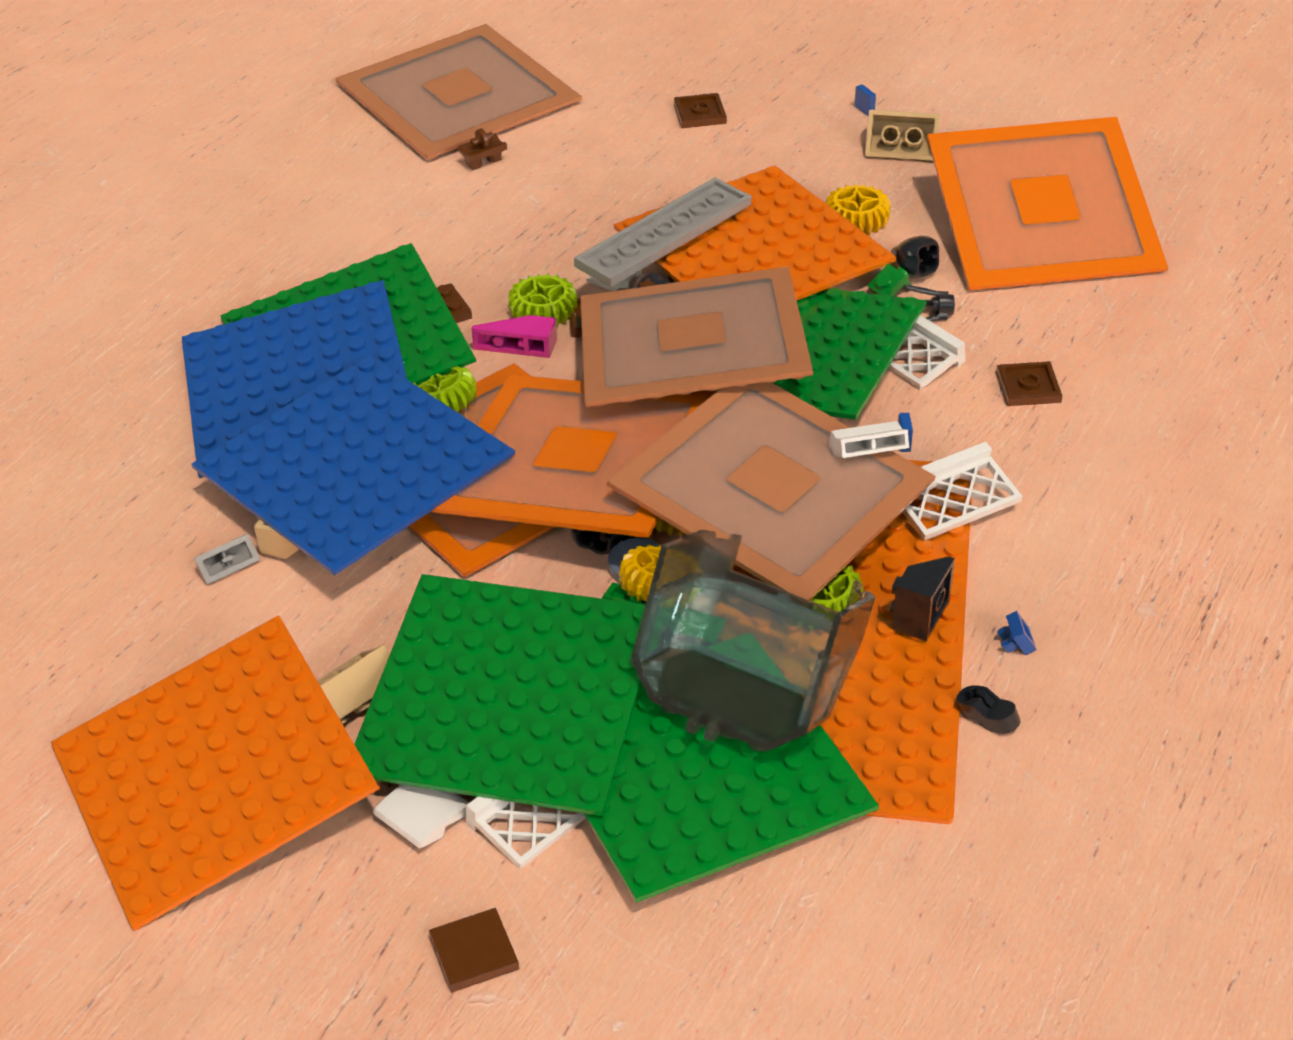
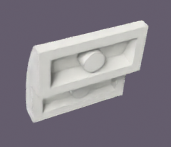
M400 785L374 808L373 814L415 846L422 848L443 838L446 826L465 818L466 807L469 802L452 792Z

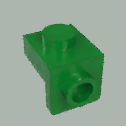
M888 263L867 286L875 294L895 296L902 287L911 285L908 280L910 276L903 268L898 267L896 269Z

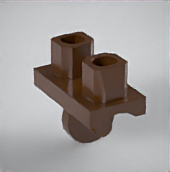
M480 128L475 131V138L470 139L469 143L458 146L459 153L465 157L467 166L475 170L481 168V159L485 157L489 162L495 163L500 161L502 151L507 150V143L502 142L496 133H486Z

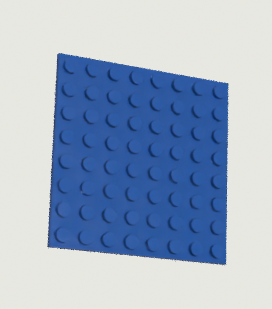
M383 280L182 336L196 460L369 355L407 379ZM198 473L199 478L204 477L200 473Z
M369 355L204 455L191 465L194 470L335 576L514 456L515 450Z

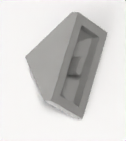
M247 533L193 559L205 584L208 585L259 561L260 557Z

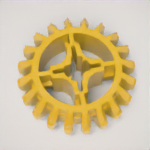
M854 184V186L845 185L844 188L837 187L836 191L830 192V196H827L825 201L828 206L868 235L871 234V231L879 232V229L885 228L890 218V200H888L886 194H882V190H875L874 186L866 187L865 184L862 186Z
M647 544L646 547L637 546L636 549H630L628 554H625L623 560H621L619 569V582L622 584V589L628 591L629 596H636L637 601H646L648 605L652 603L658 604L660 607L662 605L673 607L675 604L682 606L685 602H692L693 597L699 591L702 577L698 562L692 560V556L683 555L681 550L675 551L671 547L664 548L661 545L653 547Z

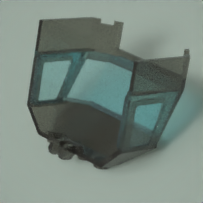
M699 530L661 545L631 657V662L650 701L660 705L661 709L665 712L688 717L686 731L694 734L699 731L701 726H707L704 732L705 740L713 742L720 734L726 738L742 740L748 743L747 745L751 749L756 751H770L809 733L829 719L863 640L875 596L868 591L861 592L862 584L855 580L846 608L837 612L733 570L742 535L730 534L729 539L716 538L714 531Z

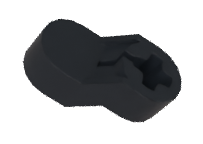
M979 685L967 686L957 695V702L962 714L967 718L978 720L990 732L1010 733L1018 728L1021 723L1015 704L1009 700L1000 699L988 687Z

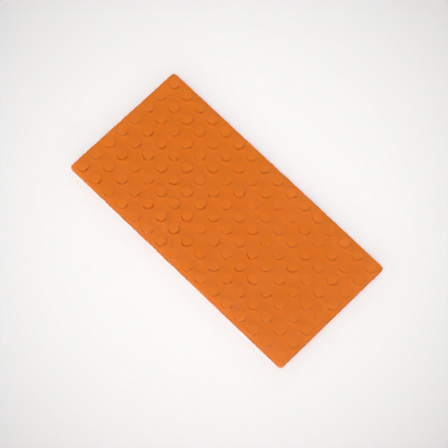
M909 460L919 467L933 462ZM959 478L954 480L952 484L969 488L971 481ZM938 488L928 492V494L945 498L947 491ZM950 492L948 499L965 504L967 496ZM970 497V500H969V504H968V505H971V501H972V498H971V497ZM915 499L910 505L921 508L923 500ZM926 502L924 509L941 513L943 506ZM946 507L944 515L957 518L962 516L963 511ZM901 512L846 565L852 566L853 571L859 573L862 586L864 587L863 603L856 616L851 617L848 623L840 621L838 627L828 624L826 629L823 625L816 624L814 628H812L809 622L801 624L799 618L791 619V614L785 611L780 591L728 560L718 616L728 618L726 629L718 642L753 631L879 804V810L865 816L939 824H951L953 822L960 715L957 695L961 691L970 523L923 541ZM921 517L920 520L926 529L937 526L939 522L925 517ZM948 556L955 558L950 603L927 642L892 630L893 616L890 615V608L895 599V594H892V586L896 577H902L906 568L910 565Z

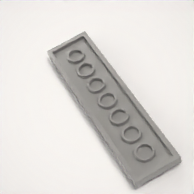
M714 177L574 257V267L612 287L750 206L752 196Z

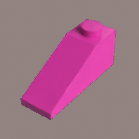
M529 315L473 325L471 328L474 350L550 358L557 341L556 318Z

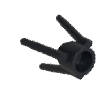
M911 285L904 286L906 290L936 296L931 297V300H926V306H930L931 312L936 313V315L926 317L927 320L931 322L947 320L948 315L954 314V295L949 294L948 291H936Z

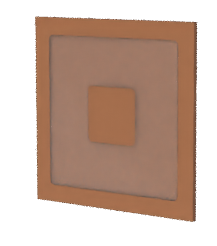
M487 24L336 77V82L426 160L434 159L441 154L458 149L460 145L469 143L470 139L475 138V131L482 128L486 133L492 132L497 134L582 100V96Z
M789 266L581 296L586 407H603L617 402L631 403L635 400L646 398L659 399L675 394L688 395L692 392L703 390L716 391L720 388L732 386L745 387L753 383H773L777 380L789 378L802 379L805 376L813 375Z
M760 382L749 384L745 387L732 386L718 390L607 480V486L802 606H805L935 481L936 476L893 451L846 458L835 457L828 445L831 431L851 427L773 383Z

